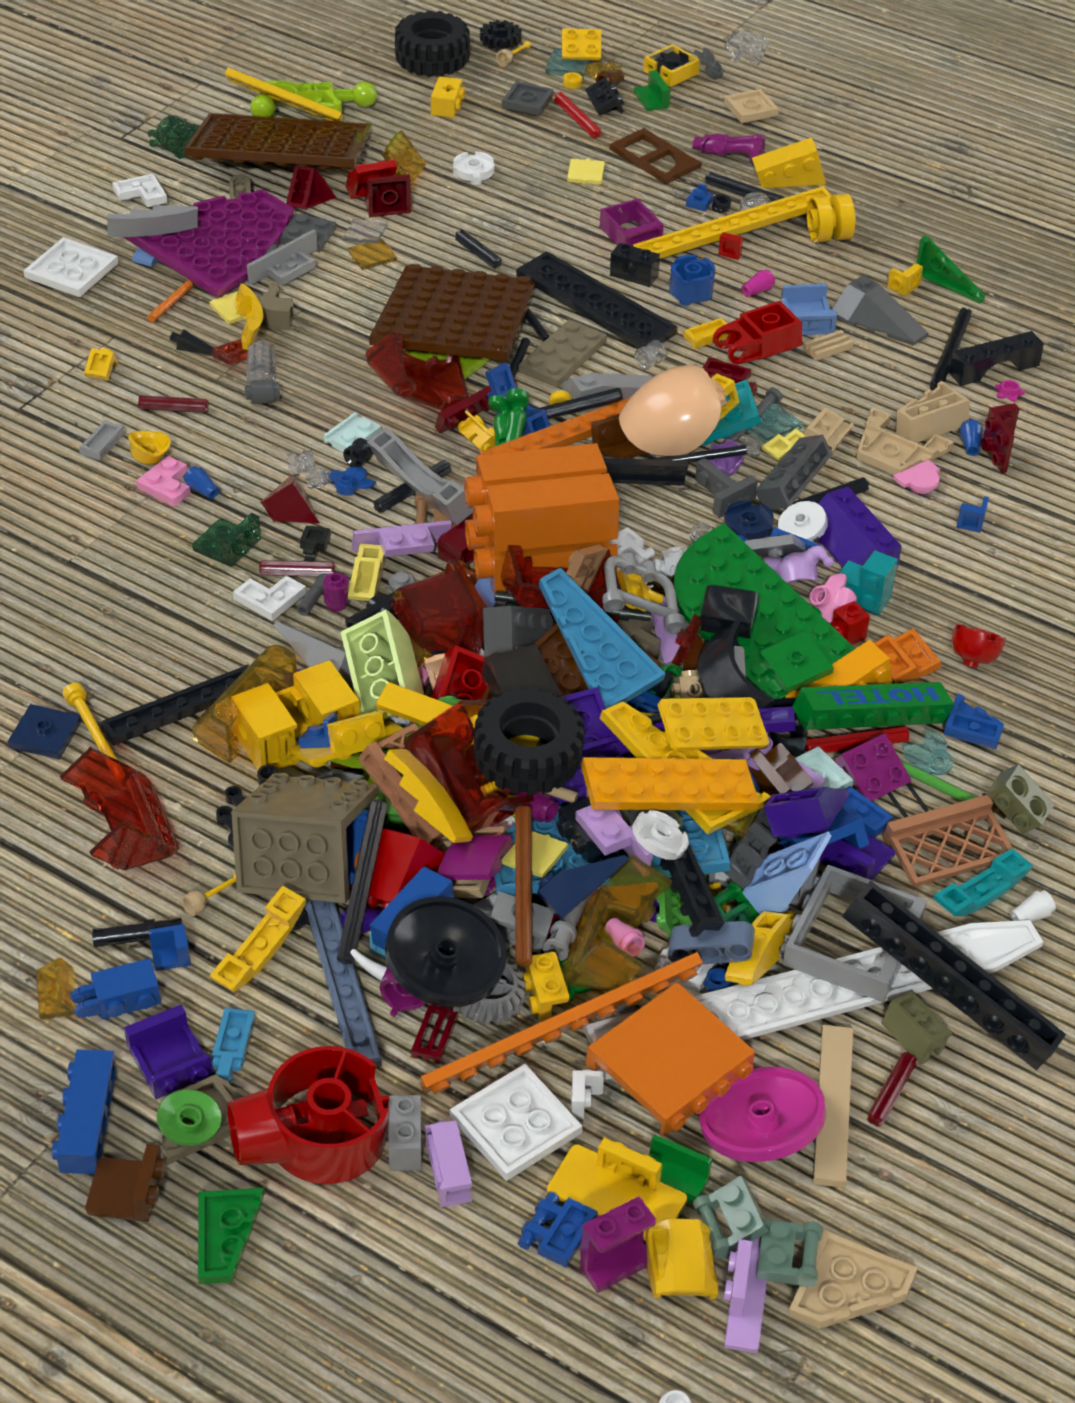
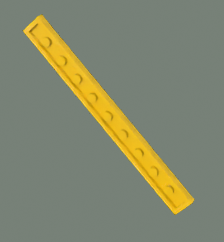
M824 186L636 243L633 246L658 253L661 259L719 241L723 232L738 235L806 214L807 203L810 197L826 195L830 200L832 195Z

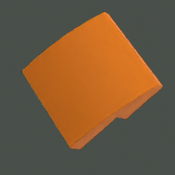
M914 628L894 639L889 634L874 642L890 658L891 674L894 683L910 681L942 668L941 661Z

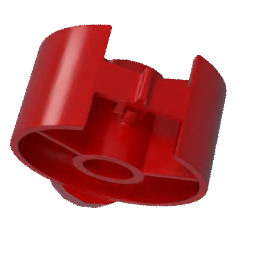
M321 1046L310 1048L293 1055L281 1064L274 1073L269 1088L227 1102L230 1137L238 1165L278 1163L293 1176L317 1184L343 1183L363 1175L381 1157L387 1138L389 1096H380L375 1080L376 1064L361 1053L343 1047ZM308 1090L305 1102L290 1104L287 1107L281 1108L291 1097ZM351 1092L358 1094L364 1099L351 1102ZM365 1100L367 1102L372 1101L378 1119L370 1130L357 1119L369 1116Z

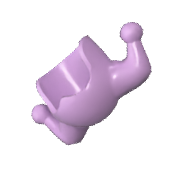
M822 545L811 547L804 552H792L783 558H763L787 583L797 580H810L816 583L818 582L816 565L819 560L823 561L825 567H831L834 564L833 558L828 556Z

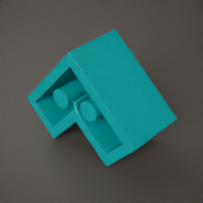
M874 550L863 566L848 560L839 574L847 575L845 587L854 591L857 597L856 603L861 608L878 615L881 613L892 597L898 559Z

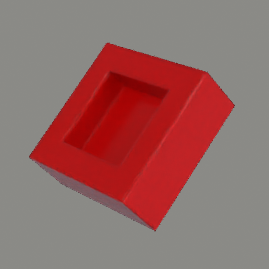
M723 232L720 236L718 255L739 260L742 256L743 237Z

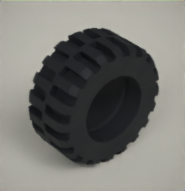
M442 11L416 12L414 15L410 14L403 18L395 28V58L400 66L408 72H414L420 76L427 75V77H432L433 75L443 76L444 74L450 75L454 71H459L468 62L470 56V31L466 23L458 16L454 17L453 14H446Z
M521 687L514 688L513 692H508L507 690L498 694V698L493 697L486 702V706L484 705L480 709L475 720L473 755L476 760V766L481 773L483 772V776L489 782L494 781L496 787L502 790L505 788L510 789V792L519 795V792H525L527 795H536V792L545 794L551 792L554 787L558 789L566 784V780L570 781L576 775V770L580 767L584 740L582 718L578 715V711L572 704L568 705V701L562 696L556 697L553 692L548 690L542 692L538 691V688L530 687V690H523ZM529 735L539 737L548 743L536 747H527L513 743L509 739L516 736Z

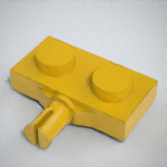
M620 568L617 573L620 590L657 604L662 603L663 594L652 591L642 581L641 576L634 573L629 575L623 574ZM625 603V605L631 609L637 608L639 610L646 612V610Z

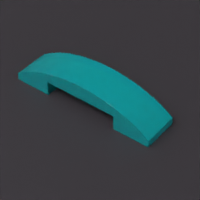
M1010 849L993 859L989 869L960 886H957L955 883L934 894L933 899L953 916L971 914L986 907L1008 892L1031 871L1033 865L1014 849Z

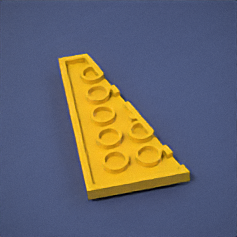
M625 702L602 710L600 719L636 758L712 759L700 750H673L666 731L663 732L653 726L650 718ZM756 792L760 803L757 810L763 808L771 797L765 792L762 794ZM685 810L707 835L755 812L738 810Z

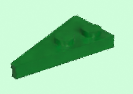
M924 235L920 239L916 264L923 266L922 278L979 304L983 302L985 294L928 236Z

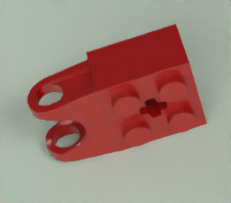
M779 300L741 313L739 319L719 327L713 335V343L721 349L729 348L728 359L732 363L743 364L768 358L801 346L802 322ZM724 333H728L727 339L719 342V337ZM737 350H741L742 354L734 358V353Z

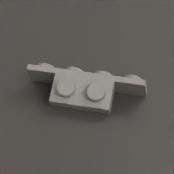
M313 229L247 264L248 283L252 285L269 276L281 285H284L316 268L315 260L308 256V254L317 250L316 230Z

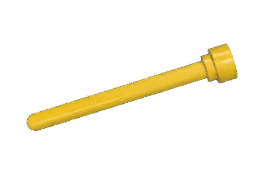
M77 682L67 685L62 692L64 699L68 705L76 707L114 777L117 780H122L125 777V772L86 704V691Z

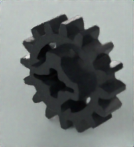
M496 20V22L489 21V25L483 24V27H480V41H482L483 45L488 44V48H513V45L518 46V42H521L522 29L519 28V25H514V22L506 20L503 22Z

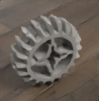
M507 957L504 972L495 989L487 997L474 1004L453 1007V1012L461 1011L462 1019L470 1017L473 1019L474 1024L478 1020L483 1021L485 1026L490 1021L497 1026L502 1020L508 1022L512 1016H516L525 1000L526 983L523 981V973L517 972V964L509 965Z

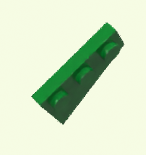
M264 1188L198 1192L199 1285L233 1282L265 1195Z

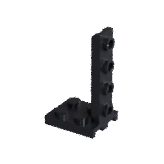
M603 458L607 467V473H609L612 482L621 484L684 485L689 466L688 461Z

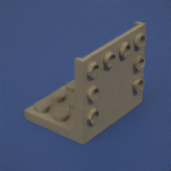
M287 773L272 774L231 811L237 892L274 896L283 885L308 900L346 903L349 900L346 828L379 795L378 784H369L366 780L341 781L337 777L324 780L315 779L312 775L290 777Z

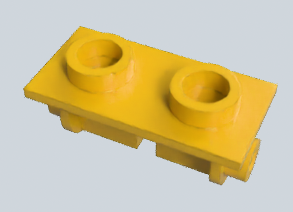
M466 410L465 413L468 418L458 424L459 433L471 441L480 451L494 447V429L491 427L487 429L485 423L478 415L473 417Z

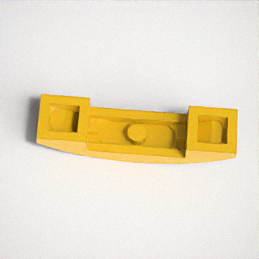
M241 283L234 304L236 314L243 315L246 318L241 342L243 349L248 350L254 344L263 320V309L252 290Z
M282 885L265 906L267 914L233 956L227 953L210 974V978L233 993L247 984L270 961L286 940L307 902L306 899Z

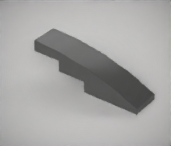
M764 807L753 813L728 855L730 871L724 873L743 889L751 882L756 868L765 860L769 848L778 839V837L773 838Z

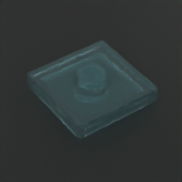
M554 48L545 67V73L564 76L567 73L575 72L584 79L592 60L562 59V49Z
M772 404L760 417L762 423L748 429L747 432L765 444L778 434L785 437L795 429H802L803 422L778 404Z

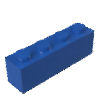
M76 1049L74 1062H69L68 1080L70 1085L63 1090V1106L65 1110L64 1114H59L57 1130L60 1136L59 1140H54L52 1146V1159L57 1160L60 1173H95L98 1160L102 1156L117 1072L113 1050Z

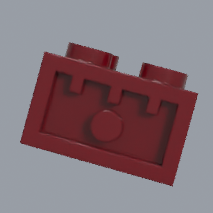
M1016 403L989 408L988 417L985 420L984 436L981 439L983 450L988 453L994 466H997L1002 474L1007 473L1014 442V433L1020 409Z

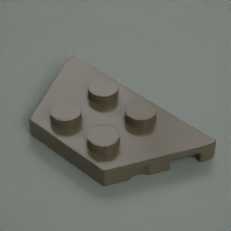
M217 1075L182 1089L196 1090L210 1096L220 1108L222 1115L219 1131L211 1140L197 1146L176 1144L162 1134L163 1158L166 1159V1166L229 1137L227 1102L247 1096L249 1093L240 1088L232 1087L228 1081ZM184 1122L185 1124L192 1125L190 1122Z

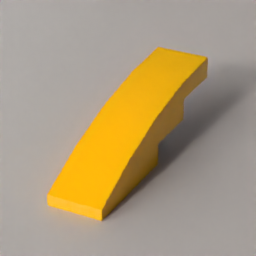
M407 749L388 750L384 760L403 774L399 785L418 800L413 811L453 843L471 842L473 836L459 809L431 772Z

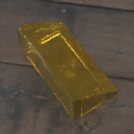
M59 957L36 970L39 1018L42 1020L75 1014L74 1009L77 1003L74 1004L70 998L72 990L75 989L74 969L69 963Z

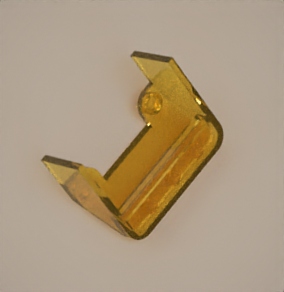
M632 856L603 886H600L589 898L576 930V939L571 943L569 955L561 971L565 983L570 986L614 990L629 983L632 977L643 969L644 963L614 944L610 935L605 931L606 923L612 918H618L621 922L635 929L643 921L647 923L655 912V907H653L655 899L671 885L672 880L635 856Z

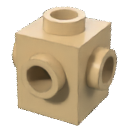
M696 670L681 671L682 676L674 677L675 683L671 684L672 697L675 694L680 695V699L705 698L700 683L697 680Z

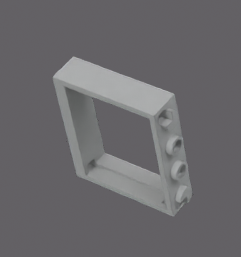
M827 865L821 877L816 876L812 888L813 894L806 895L802 906V915L797 914L791 928V931H793L791 936H785L781 951L784 952L783 965L884 1003L902 966L890 954H888L879 975L802 947L829 893L854 901L870 881L864 877ZM872 881L923 921L927 900Z

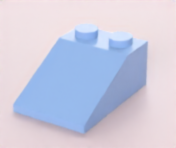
M829 832L765 857V860L756 868L751 882L742 892L759 915L763 911L783 914L789 908L790 902L811 874L831 838Z

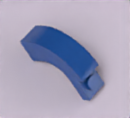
M502 363L485 372L491 392L487 394L488 399L493 395L507 397V391L516 388L509 363ZM527 406L525 410L527 419L522 436L550 426L545 409Z

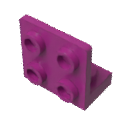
M885 733L841 754L834 760L846 773L850 774L859 792L870 801H874L911 782L908 772Z

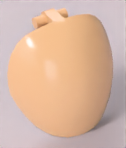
M684 365L667 369L652 377L631 396L619 415L621 429L636 447L650 454L661 456L688 454L703 444L716 428L721 414V406L727 403L725 392L722 386L715 379H711L708 373L700 366Z

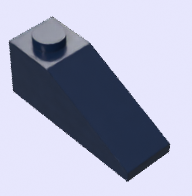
M623 855L563 870L556 876L550 873L538 883L541 889L538 890L537 895L559 920H562L623 867L629 859Z

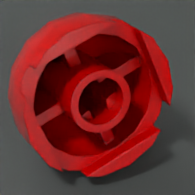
M956 623L951 643L955 654L964 659L962 664L978 668L979 664H989L1000 656L1006 638L976 627L969 629L964 624Z

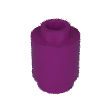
M331 573L323 579L324 603L330 610L342 611L350 601L348 599L349 579L344 574Z
M519 792V795L516 794L515 797L516 808L518 806H529L531 808V818L540 823L551 822L558 813L559 804L555 801L554 797L548 794L536 792V795H527L525 792Z

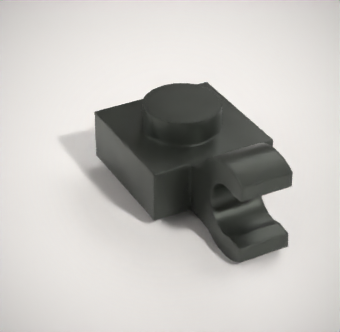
M306 525L300 538V548L303 549V554H305L304 561L315 562L317 551L325 552L331 537V529Z

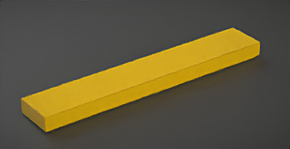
M227 67L225 75L229 82L254 92L268 95L272 99L325 120H343L342 112Z
M390 682L386 684L376 702L377 709L474 745L475 720L478 715ZM522 735L509 739L513 743L527 747L540 745V738L535 736Z

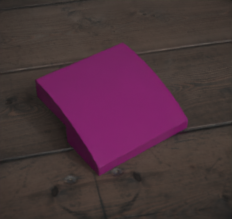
M472 835L471 842L452 843L443 857L437 873L449 880H490L502 869L500 857L513 846L511 835Z

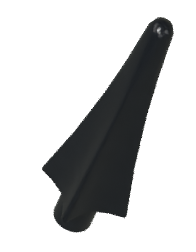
M183 329L181 334L172 332L170 335V341L177 343L176 350L202 353L223 359L229 358L227 353L212 347Z

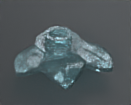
M927 731L924 744L903 745V753L909 764L926 773L944 775L953 767V758L947 752V742L935 731ZM938 761L944 763L942 765H935V763Z

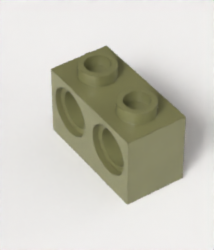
M1019 764L999 773L986 793L1022 834L1042 826L1055 805Z

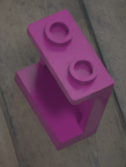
M640 1196L582 1225L580 1269L596 1293L647 1267V1247L643 1243V1236L645 1230L656 1225V1218Z

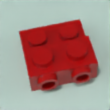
M382 160L377 163L355 166L354 171L348 173L345 183L350 199L365 197L364 184L367 178L395 176L398 167L396 161Z

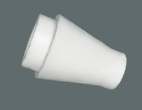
M1035 891L1016 909L1010 911V916L1013 921L1030 920L1033 922L1050 917L1052 912L1056 910V905L1047 891Z

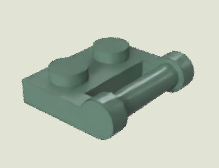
M742 1175L710 1195L699 1196L693 1201L696 1213L701 1215L703 1222L711 1229V1248L714 1256L718 1259L728 1257L730 1251L736 1252L739 1239L754 1241L769 1232L752 1191ZM719 1207H721L733 1234L728 1238H724L713 1213Z
M764 1218L769 1232L762 1235L756 1279L805 1287L816 1285L818 1280V1271L815 1269L818 1241L822 1238V1226L817 1222L798 1224ZM795 1240L805 1241L802 1267L799 1269L792 1268Z

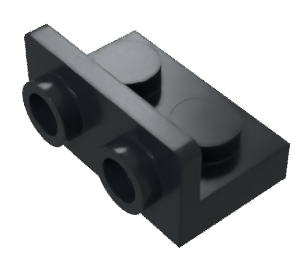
M606 77L585 89L599 116L609 112L616 106L621 114L624 113L621 105L625 103L614 83L609 84Z

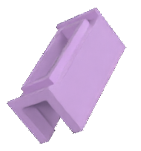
M457 1120L448 1122L438 1121L431 1125H425V1144L429 1154L437 1193L440 1195V1208L472 1202L469 1189L472 1187V1181Z

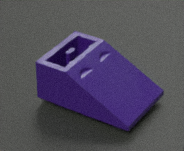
M821 787L771 795L764 808L773 838L783 836L785 839H790L803 833L819 835L826 832L849 796L848 791Z

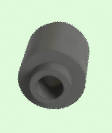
M272 379L249 381V385L245 386L246 400H250L251 404L274 403V401L280 400L279 382H273Z

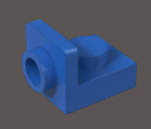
M330 713L323 720V725L308 727L299 737L300 749L330 747L327 724L338 721L337 713Z

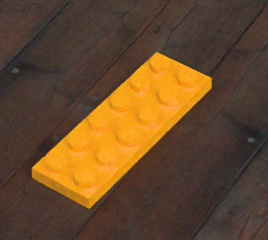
M583 757L581 762V769L592 810L756 811L760 804L746 759Z

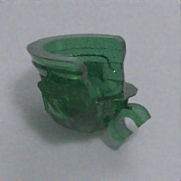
M170 115L160 121L156 130L151 129L148 131V137L155 138L150 139L149 145L155 147L160 143L161 149H167L177 158L182 159L185 157V146L200 125L189 123L187 119L177 115Z

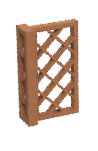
M415 723L379 743L374 742L368 745L358 758L413 836L419 837L431 845L444 835L413 811L418 800L399 785L402 777L397 769L384 760L386 755L382 749L385 747L407 749L412 755H416L420 762L421 757L430 759L434 764V771L429 770L437 780L447 782L451 787L448 795L452 801L463 804L468 810V814L462 815L466 823L481 813ZM412 734L418 742L417 748L403 745L404 737Z
M988 795L888 822L882 837L885 844L892 846L895 850V854L913 888L990 866L993 859L1013 849L991 810L993 802ZM987 819L992 828L991 832L989 833L975 827V823ZM958 827L967 831L968 834L964 840L949 834L950 830ZM971 833L987 840L984 848L968 842ZM933 834L942 838L943 841L941 846L938 847L924 841L925 837ZM946 840L962 847L959 855L943 849ZM990 841L1001 845L1004 852L997 854L987 850ZM910 842L917 845L918 848L915 854L903 850L900 843ZM924 848L936 853L934 862L919 857L920 849ZM965 848L980 854L979 860L971 861L962 857ZM939 856L955 861L954 867L945 868L936 864ZM914 863L929 868V874L917 877L913 869Z

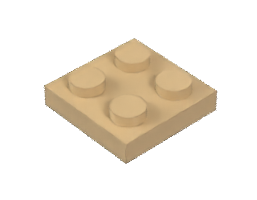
M762 89L727 95L724 98V104L741 123H750L751 121L778 116L779 108Z

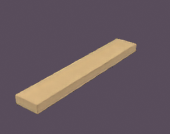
M823 1025L819 1087L825 1100L826 1120L822 1130L815 1139L813 1184L839 1188H845L853 1028Z

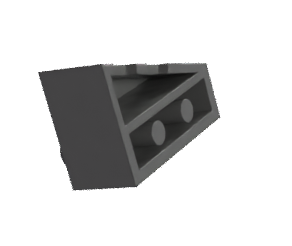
M520 606L483 608L485 657L493 661L514 660L525 653L552 628L553 618L550 609Z

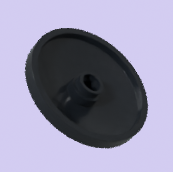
M450 897L423 898L404 907L392 921L385 941L386 961L397 982L414 997L441 1007L468 1006L484 999L499 983L506 965V946L496 924L483 911L472 904Z

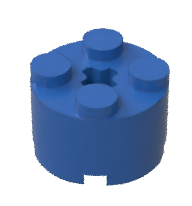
M684 255L676 258L674 264L671 265L669 291L671 295L678 299L680 304L685 306L711 300L715 279L714 263L705 257L704 260L697 259V255Z

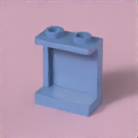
M826 284L783 286L781 302L802 322V335H819L835 332L837 313L836 310H830L826 298Z

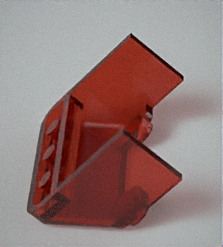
M461 700L412 733L405 742V749L417 758L444 787L459 809L471 833L502 822L515 814V809L518 806H527L534 802L533 796L505 798L501 794H491L485 798L463 749L470 745L474 739V726L470 718L476 715L484 705L486 706L488 700Z
M89 747L60 775L62 781L82 790L83 800L90 809H97L104 813L111 830L89 851L91 856L110 864L117 870L126 871L170 858L179 850L178 842L155 788L148 777L142 772Z

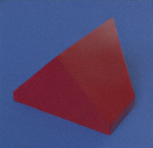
M295 164L286 204L293 208L307 210L337 198L316 168L309 166L299 167Z
M294 475L288 477L261 501L273 522L319 523L307 494Z

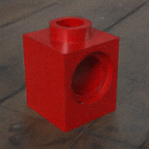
M853 601L834 609L831 626L853 645L867 638L870 615Z

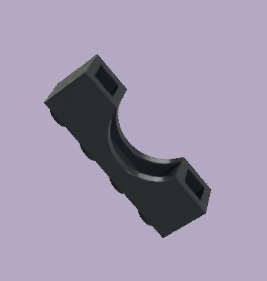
M1033 331L955 350L952 353L949 374L960 386L981 381L991 367L1002 361H1011L1020 371L1040 366L1044 343Z

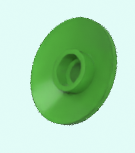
M180 1090L171 1093L161 1102L157 1111V1124L162 1134L170 1141L184 1146H197L211 1140L219 1131L222 1120L218 1104L207 1094L196 1090ZM184 1122H190L192 1125L185 1124Z

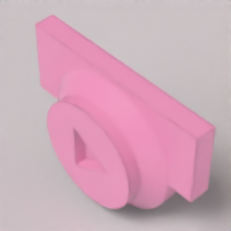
M927 460L893 475V479L903 488L909 487L915 493L927 494L938 486L940 468L930 460Z

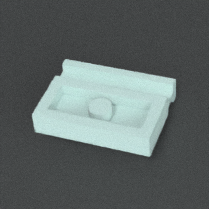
M354 412L324 434V443L327 444L329 442L333 448L343 452L357 438L370 440L381 431V425L364 416L359 417L358 413Z

